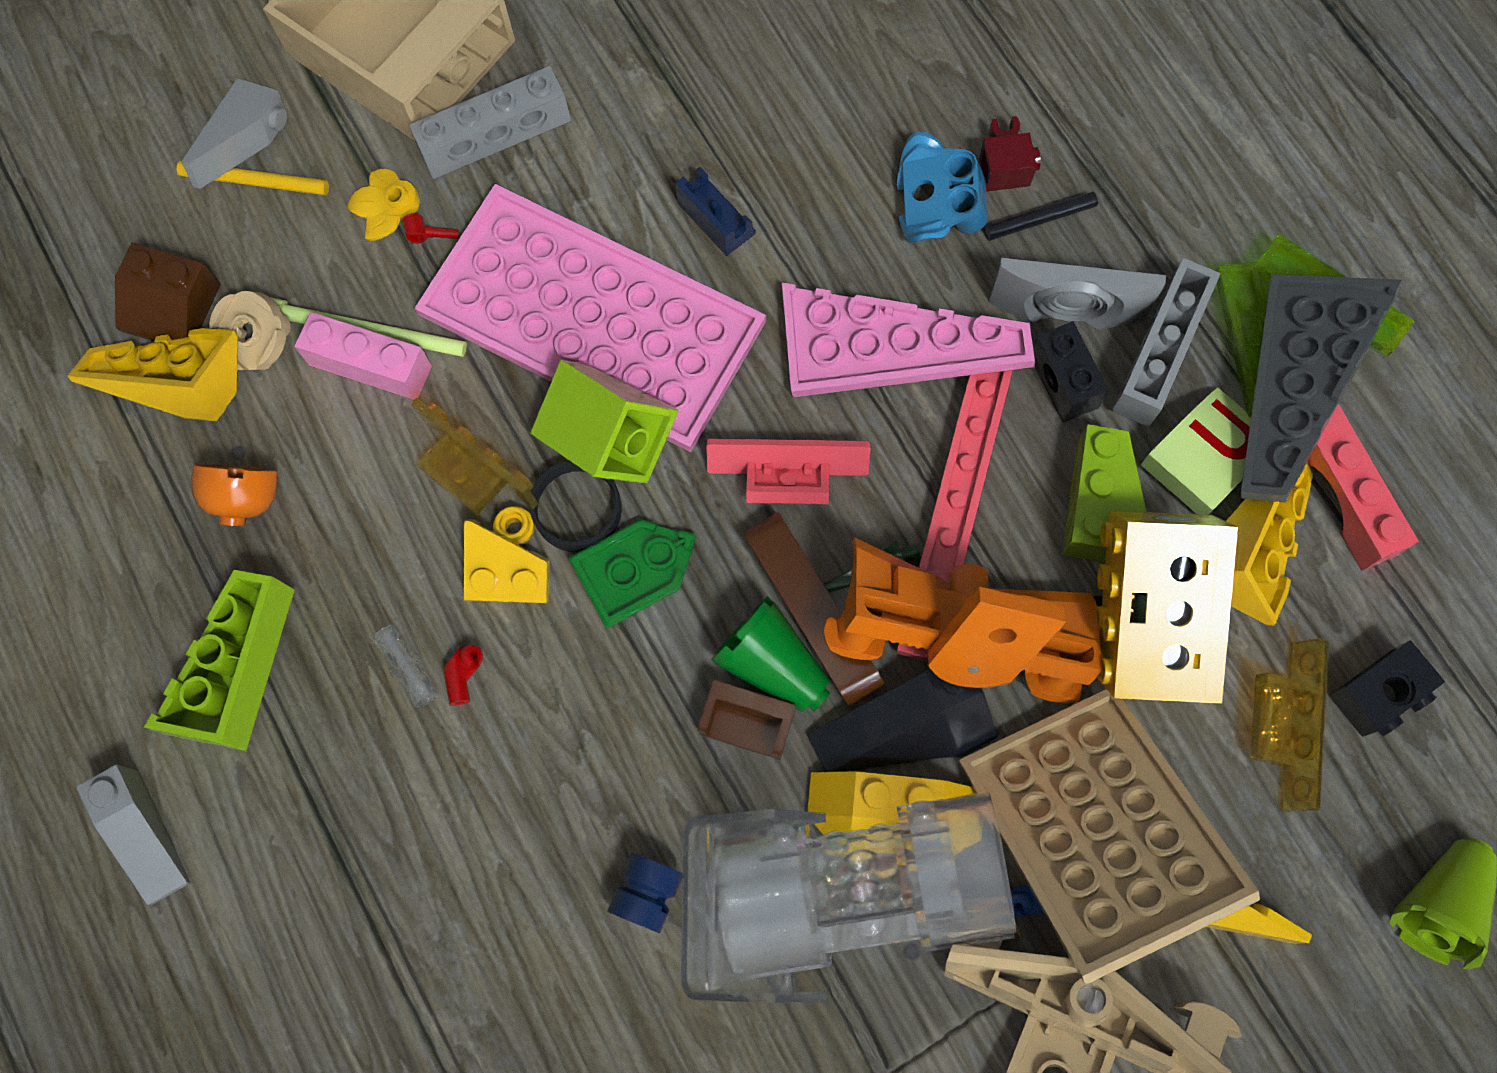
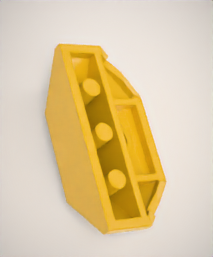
M856 771L811 772L807 817L847 864L936 872L980 834L982 803L973 787L945 780Z

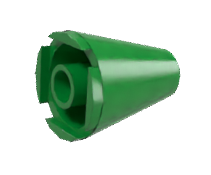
M767 596L753 609L752 612L754 614L750 615L745 621H742L711 660L717 666L778 700L796 705V710L803 712L808 707L815 711L830 694L826 689L830 680L777 605Z

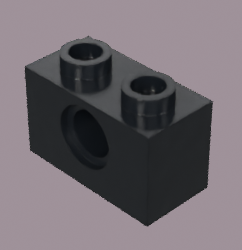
M1074 321L1037 335L1033 343L1034 367L1062 422L1064 423L1099 409L1109 389Z
M1409 640L1390 650L1331 693L1329 697L1362 737L1377 731L1381 736H1385L1404 723L1400 715L1411 708L1414 712H1417L1437 698L1433 691L1445 683V681L1415 644ZM1384 683L1393 689L1395 693L1394 702L1385 696L1383 691Z

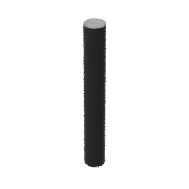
M1095 192L1080 195L984 227L985 235L988 241L1097 207L1098 199Z

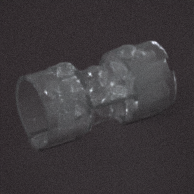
M983 792L934 801H917L909 805L897 806L899 824H877L868 829L844 833L833 831L819 837L812 836L807 821L791 824L780 823L772 827L716 836L713 848L715 885L719 886V901L722 914H719L728 960L734 974L742 975L743 980L830 967L833 966V952L920 939L923 952L948 949L953 944L968 946L1014 939L1016 925L1000 833L990 793Z

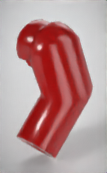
M475 644L460 647L444 667V678L450 706H459L470 702L467 681L479 668L483 660L482 649Z

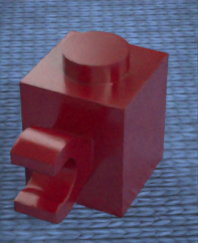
M1012 116L1009 131L1001 130L998 126L997 118L992 119L989 129L990 137L983 140L979 162L986 180V192L1031 186L1035 171L1040 169L1038 147H1033L1030 132L1018 134L1020 121L1017 116Z

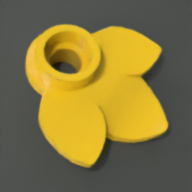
M390 169L372 171L369 176L370 186L362 187L355 191L347 204L350 212L367 219L365 228V239L367 241L379 240L392 234L397 229L401 218L403 219L404 216L409 214H415L420 205V198L415 186L408 181L400 180L397 173Z

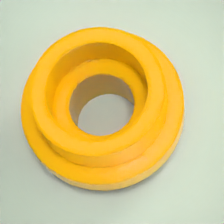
M510 506L504 508L496 515L493 522L494 533L500 536L504 535L516 541L519 546L528 542L534 533L535 524L531 514L522 507ZM513 522L521 523V529L517 533L508 532V527Z

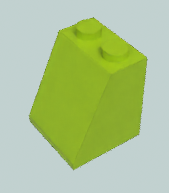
M561 359L530 434L593 477L648 483L679 410L589 365Z

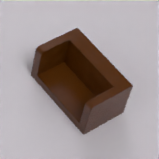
M713 680L698 726V732L701 736L781 760L795 715L796 705Z

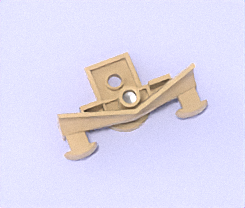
M977 903L965 904L958 910L962 916L970 919V923L963 940H957L956 944H953L946 961L944 976L1028 1015L1006 1073H1042L1046 1068L1053 1066L1060 1068L1064 1073H1110L1115 1056L1152 1073H1232L1224 1065V1062L1220 1060V1056L1227 1036L1236 1039L1242 1038V1029L1236 1020L1226 1012L1203 1002H1179L1174 1006V1011L1188 1018L1183 1030L1116 971L1085 985L1070 958L1000 950L999 948L1005 935L1012 939H1021L1020 929L1015 921L996 908Z

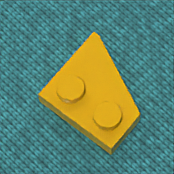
M475 519L464 521V600L547 603L549 601V559L532 550L528 551L520 547L516 541L504 535L500 536L481 526L480 522Z

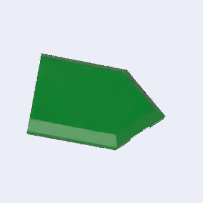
M640 519L568 558L606 629L680 590L696 534L683 530L669 529L658 526L657 523Z

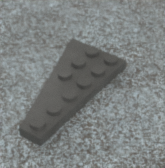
M1271 274L1241 488L1242 499L1286 503L1399 293L1402 280Z

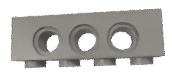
M548 66L409 124V127L431 176L435 179L571 121L565 95L551 67Z
M1182 258L1169 280L1112 412L1150 427L1163 408L1221 273Z

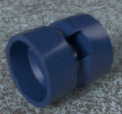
M631 852L622 873V877L626 882L625 886L616 888L607 912L661 933L669 913V908L665 901L675 897L684 874Z

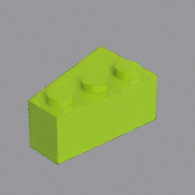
M1087 424L1077 441L1062 555L1105 563L1106 547L1101 545V527L1104 521H1109V511L1146 512L1129 431Z

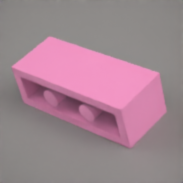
M310 312L294 346L309 366L416 401L432 368L421 347Z

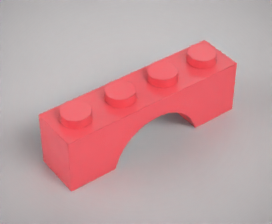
M1338 404L1312 452L1308 464L1322 473L1336 493L1343 514V530L1341 535L1360 569L1363 571L1398 556L1419 541Z

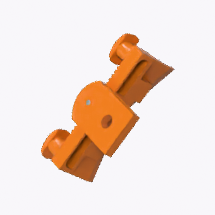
M856 537L853 538V570L845 600V610L839 618L829 617L824 627L826 645L832 652L853 659L874 660L882 656L885 641L888 640L891 643L898 642L900 645L907 644L908 647L924 648L928 650V665L935 675L951 684L971 688H986L1009 684L1022 670H1025L1024 678L1030 693L1040 699L1057 703H1074L1079 701L1082 695V684L1090 685L1104 671L1097 606L1092 593L989 588L988 571L983 566L977 564H962L955 567L950 573L949 583L937 577L936 574L928 573Z

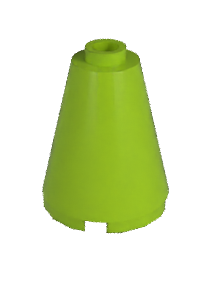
M1475 838L1457 840L1449 847L1393 911L1389 923L1392 928L1396 924L1400 927L1402 931L1399 938L1418 953L1447 966L1451 959L1465 962L1462 969L1471 970L1481 967L1488 952L1497 886V855L1492 847L1484 841Z

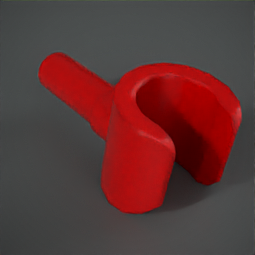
M409 214L403 217L405 235L412 244H420L427 238L433 237L459 238L458 229L425 227L424 218L419 214Z

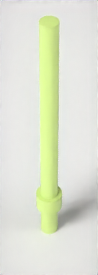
M270 297L279 306L282 314L287 316L291 322L305 324L310 312L421 347L422 349L464 357L466 353L467 343L465 341L288 305L286 300Z

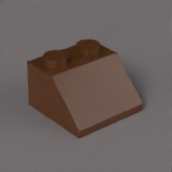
M131 242L115 275L116 329L150 341H154L156 336L166 334L172 340L188 337L190 330L202 327L221 284L203 263Z

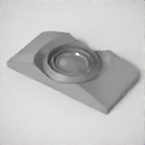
M1001 258L989 294V302L1007 313L1032 323L1052 317L1064 321H1083L1097 330L1128 325L1145 319L1166 284V275Z

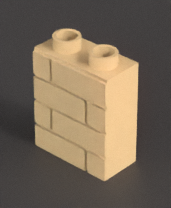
M268 0V4L263 8L285 51L293 59L318 76H322L324 80L352 99H356L358 103L387 123L390 122L393 127L414 141L415 138L409 124L459 104L515 42L504 0Z

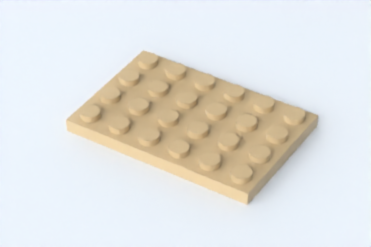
M1107 689L959 760L962 770L1085 985L1260 900L1257 887L1125 701L1120 698H1114Z

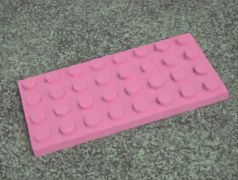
M494 184L414 308L419 316L552 382L559 362L562 359L589 365L676 408L679 412L667 437V441L689 452H692L766 323L765 314L497 184Z

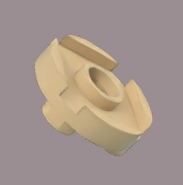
M241 291L237 294H229L223 297L216 304L209 322V329L234 330L238 336L237 370L269 369L282 353L286 336L291 329L289 319L282 314L276 302L263 293L253 291ZM244 324H251L253 334L251 338L246 340L247 332L243 329Z

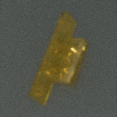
M417 398L410 403L422 420L443 436L417 463V466L473 514L478 516L504 487L532 509L539 504L530 491L534 485L517 469L510 473L502 466L505 462L491 448L486 447L483 451L475 445L477 439L465 427L459 424L456 428H453L447 422L450 418L436 404L432 402L427 407Z
M1321 638L1290 643L1288 678L1271 673L1256 674L1250 759L1283 767L1280 810L1285 812L1319 811L1329 649V642Z

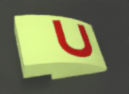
M1217 387L1148 454L1141 466L1196 514L1209 515L1243 479L1252 416Z

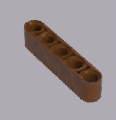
M779 512L743 533L848 706L883 686L885 683L871 660L844 657L832 652L827 647L824 636L826 620L829 617L839 618L842 613Z

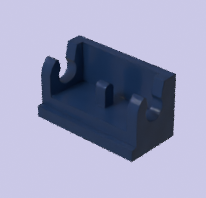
M699 167L696 170L697 178L693 183L690 184L684 176L675 182L678 204L724 255L728 256L756 234V230L753 228L752 221L746 215L742 216L708 180V174L704 169Z

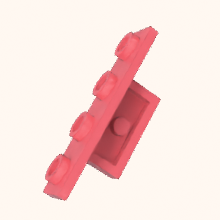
M708 439L706 446L707 472L711 474H747L746 503L829 504V475L867 476L869 474L871 447L869 441Z

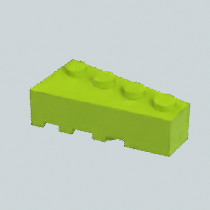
M234 570L206 618L209 624L198 641L193 640L185 654L189 656L178 678L170 680L163 693L167 696L156 715L151 713L144 728L174 737L246 751L295 589L272 576Z

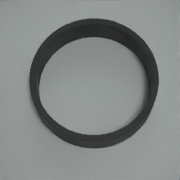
M566 460L551 466L537 479L530 494V514L539 533L548 543L564 551L580 552L615 532L621 518L622 503L614 480L602 478L614 492L615 506L611 519L599 533L580 541H565L546 532L538 519V503L544 489L554 479L563 474L579 471L586 472L570 460Z

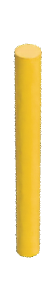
M179 161L176 168L178 176L188 177L182 162ZM232 168L214 180L325 196L329 192V182L327 180Z

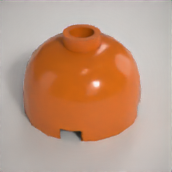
M193 464V473H191L192 495L197 505L205 513L219 516V524L245 526L246 518L260 516L270 508L278 487L276 469L250 466L232 467L219 464Z

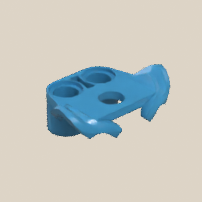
M915 132L910 135L903 148L897 176V189H904L905 214L899 215L898 219L905 240L908 243H916L941 238L948 235L951 227L954 225L960 232L966 234L975 233L982 229L988 219L986 180L976 156L966 149L944 148L936 137L926 132ZM969 172L966 176L959 178L963 173ZM920 185H933L934 192L929 199L918 201L914 198V192ZM972 206L970 210L961 212L965 207Z

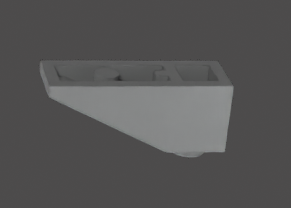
M238 78L235 80L181 161L193 187L203 188L271 144L278 131L285 127L287 121V112L278 90Z
M116 764L76 787L94 827L147 905L151 906L190 884L139 771Z

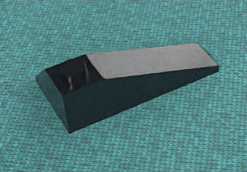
M931 669L807 735L824 772H848L876 768L878 766L960 757L998 737L982 688L951 684L939 678Z

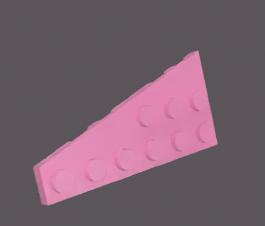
M782 282L790 384L793 397L1031 368L1035 365L1030 323L983 315L975 318L957 315L952 310L940 308L939 311L920 309L916 304L862 295L848 297L831 294V290L816 288V291L796 288L795 284Z

